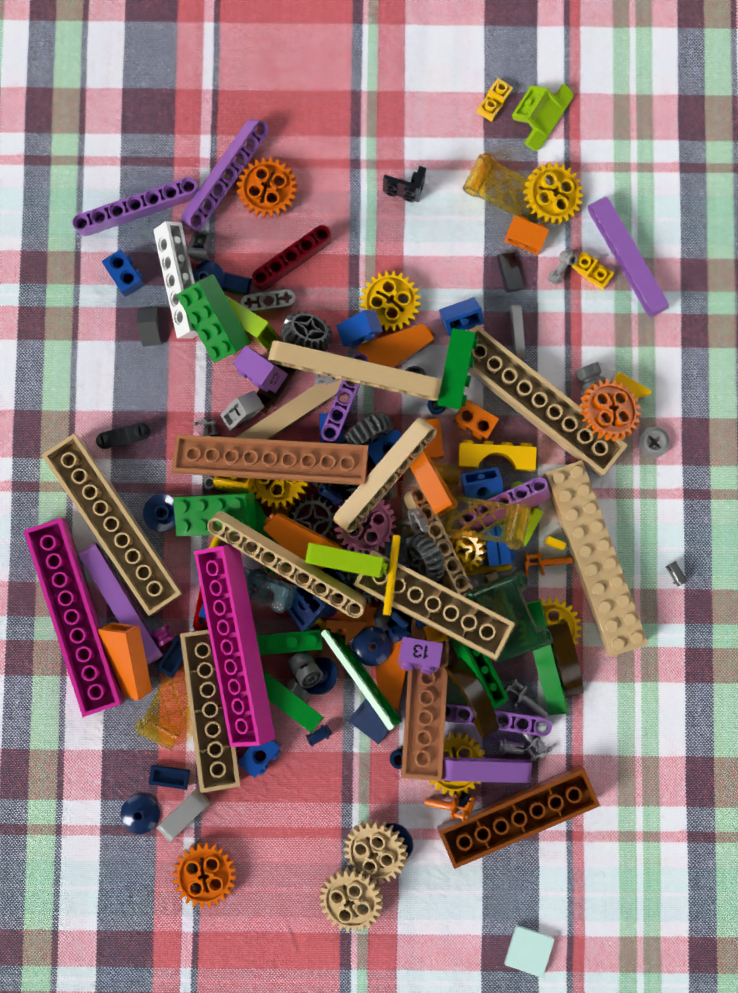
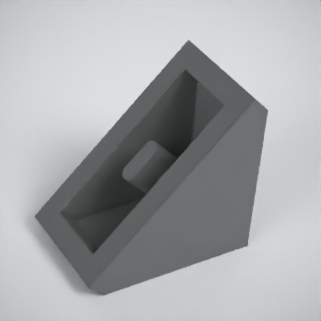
M194 231L187 248V253L192 261H210L213 233Z
M158 307L138 309L137 327L142 346L162 345Z

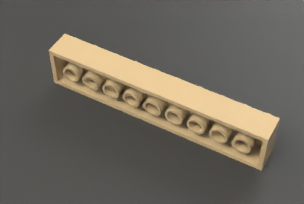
M476 325L471 332H475V337H479L477 349L472 351V356L475 357L473 368H469L468 373L578 461L582 460L584 465L598 477L605 475L628 445L620 439L613 441L611 438L605 441V435L599 439L598 432L592 435L593 428L586 429L589 423L587 421L582 422L585 415L579 413L583 410L580 406Z
M72 434L42 454L148 616L155 615L185 594L80 436Z
M581 460L544 473L543 478L546 479L551 491V501L606 655L613 657L648 645L583 461Z

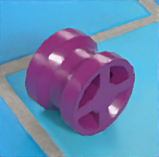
M168 624L151 634L152 638L157 640L159 648L176 638L174 634L170 633Z

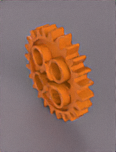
M262 157V163L255 159L254 166L248 163L249 170L243 168L242 170L245 175H239V179L242 182H237V186L240 188L237 190V193L241 195L239 200L244 202L243 207H249V213L255 211L256 217L261 213L263 219L266 218L267 214L273 219L274 213L280 217L281 210L287 213L286 206L292 208L290 201H296L294 195L298 194V190L295 188L298 184L297 181H294L296 176L295 174L291 175L292 169H286V163L280 166L279 159L273 163L272 157L269 158L268 162ZM260 174L267 175L264 179L258 178ZM279 180L284 181V184L281 186L275 185ZM255 190L260 192L257 196L251 195ZM271 197L277 198V201L274 203L268 202Z
M605 379L603 382L599 380L595 384L593 383L584 391L585 395L581 397V400L584 402L579 405L581 408H584L579 412L581 415H585L582 422L587 421L589 423L586 429L592 427L591 434L593 435L598 432L599 439L605 435V441L611 438L613 441L622 440L626 436L631 435L637 429L635 425L640 423L637 418L642 415L637 412L641 406L635 404L639 399H633L632 397L635 392L629 393V386L623 388V382L616 385L615 379L610 383L608 379Z
M207 841L203 847L201 842H199L197 848L192 844L190 852L185 849L183 851L184 856L179 855L177 858L180 863L174 864V867L178 870L172 873L173 876H177L173 880V884H179L175 891H182L179 898L186 896V904L192 900L193 907L200 903V908L203 909L207 903L208 907L211 908L213 902L218 906L220 899L226 900L225 893L228 895L232 893L229 887H234L236 884L232 880L236 879L237 875L232 872L236 871L237 867L231 866L234 859L228 860L230 852L222 853L223 846L218 850L216 849L217 843L210 847L209 841ZM200 858H203V859H204V872H205V874H206V875L209 874L208 877H207V879H206V882H205V876H204V875L201 876V874H202V872H203V866H202V862H201ZM214 859L217 862V866L211 867L208 864V860ZM195 863L198 867V870H190L189 864ZM218 879L221 882V886L215 887L212 884V880ZM193 883H198V884H200L201 887H202V890H200V891L194 890L193 887H192V884H193ZM206 883H207V887H208V889H209V892H206V888H205V887H206Z

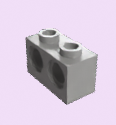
M252 391L237 397L220 416L229 431L247 424L264 406L256 392Z

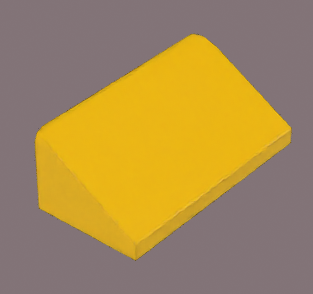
M215 476L213 483L218 490L233 493L252 492L255 478Z

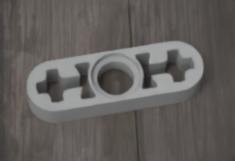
M289 289L245 295L241 300V305L253 313L291 308L294 306L296 298L295 294ZM285 295H289L292 298L289 300V303H286L285 300H280V305H277L276 296L279 299H284ZM272 297L274 299L273 304L265 306L263 304L264 298ZM257 298H260L261 307L259 308L258 304H253L252 308H248L245 305L248 303V300H251L252 303H257Z
M511 305L510 318L513 354L519 359H525L521 305Z

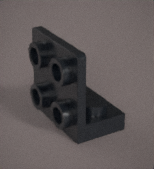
M419 166L418 171L413 172L411 182L384 175L383 192L391 197H402L407 202H419L427 168Z

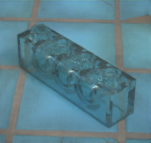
M244 567L250 600L255 601V604L259 606H269L278 613H283L292 608L297 586ZM271 591L274 593V598L270 594Z

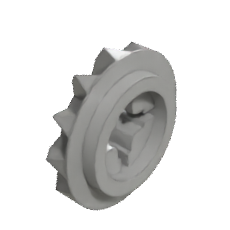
M647 428L639 437V446L643 453L649 457L662 456L669 449L670 438L662 428ZM660 437L657 441L658 447L655 445L649 447L651 443L650 438Z

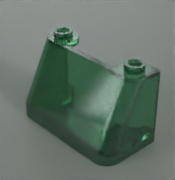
M523 569L489 580L471 589L468 593L469 600L515 623V628L498 661H496L498 663L509 661L554 642L551 632L546 627H536L522 591L527 588L528 580Z

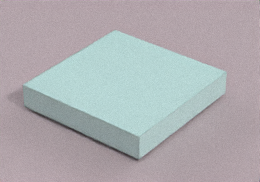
M516 925L504 964L543 978L555 940L554 937Z

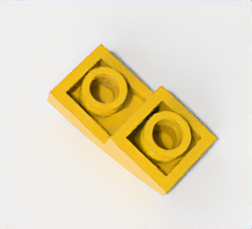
M497 78L489 89L487 96L479 105L476 113L492 122L507 100L513 87Z
M584 251L579 255L577 263L572 266L581 276L601 290H604L614 277V272L600 265L599 260Z

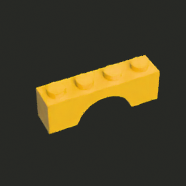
M463 440V443L458 445L457 468L477 469L481 460L485 457L499 455L511 463L514 471L534 472L536 470L537 447H532L530 443H520V446H512L513 443L501 442V445H493L494 442L482 441V444H474L472 440Z

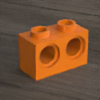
M467 400L465 407H461L453 422L456 423L455 426L460 430L472 432V436L475 439L486 441L499 418ZM465 412L469 413L472 416V420L464 421L462 414ZM485 422L488 425V430L481 431L478 424Z

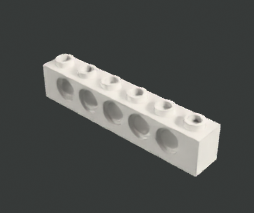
M165 221L153 231L177 339L194 338L198 336V333L176 294L195 284L181 222Z

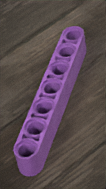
M256 119L246 121L181 215L183 225L197 230L205 225L242 172V169L267 136L269 128L265 121Z
M186 177L78 214L73 218L72 224L80 235L89 236L189 202L193 199L199 187L195 179ZM194 186L192 191H186L187 187ZM171 192H176L174 197H168ZM158 198L156 203H150L152 199ZM141 204L139 209L133 210L134 205ZM118 210H123L121 215L115 216ZM105 216L102 222H97L99 217ZM83 222H87L84 228H79Z
M605 196L588 205L590 216L647 315L653 317L668 309L669 304L610 200Z
M94 542L78 552L82 562L119 623L140 627L147 665L164 655L163 650L157 646V640L152 638L151 630L101 547Z
M446 702V707L450 709V714L445 717L446 722L475 726L473 722L475 717L468 705ZM462 709L469 711V717L465 720L460 719L458 716L459 711ZM494 710L497 720L501 715L508 717L506 725L501 726L498 724V730L546 736L551 732L552 725L544 717ZM525 718L527 720L525 728L517 726L519 719ZM540 721H545L547 724V728L544 731L537 730V724Z

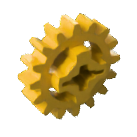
M469 528L457 530L451 534L449 539L464 571L468 569L473 570L482 565L481 561L486 559L483 554L487 552L486 549H483L486 542L480 541L482 535L476 536V530L470 532Z

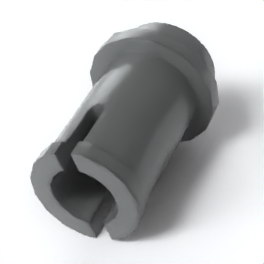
M676 561L665 566L674 580L673 584H676L677 587L688 581L686 579L687 575L684 576Z

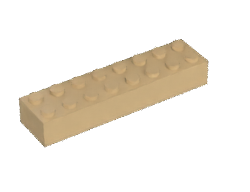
M372 550L370 555L386 559L385 563H388L387 573L383 575L382 579L359 574L354 586L384 602L390 559ZM397 563L392 607L498 661L515 628L514 622Z
M209 629L180 633L200 793L239 787L240 780L235 747H230Z

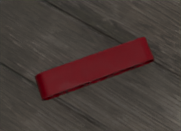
M325 225L317 226L256 269L252 274L255 287L259 290L269 288L327 247L331 242L330 229ZM321 233H325L327 237L325 239H319L318 235ZM305 244L312 245V248L309 250H304L302 247ZM289 255L297 256V258L294 261H289L287 259ZM276 265L282 267L278 272L272 271V268ZM264 276L266 280L263 283H259L256 281L257 278Z

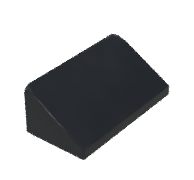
M515 253L498 254L497 262L505 292L510 293L524 289Z

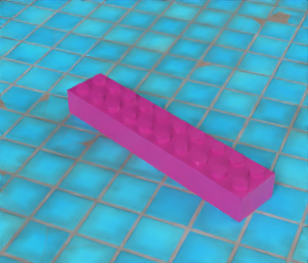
M59 518L23 530L82 717L125 703L121 687L97 629L101 628L67 519Z
M231 545L194 551L230 747L263 745L274 740L275 733L241 551Z

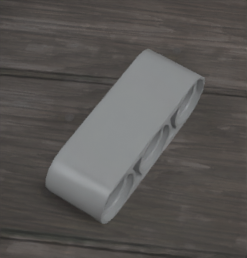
M197 787L157 826V829L171 842L211 801L204 793H200Z

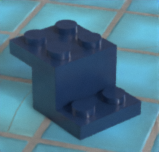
M326 567L322 569L323 572L354 590L340 570ZM318 583L319 586L326 587L323 583ZM297 584L281 602L302 632L308 631L318 618L331 617L338 611L337 608ZM335 593L337 597H343L341 594Z

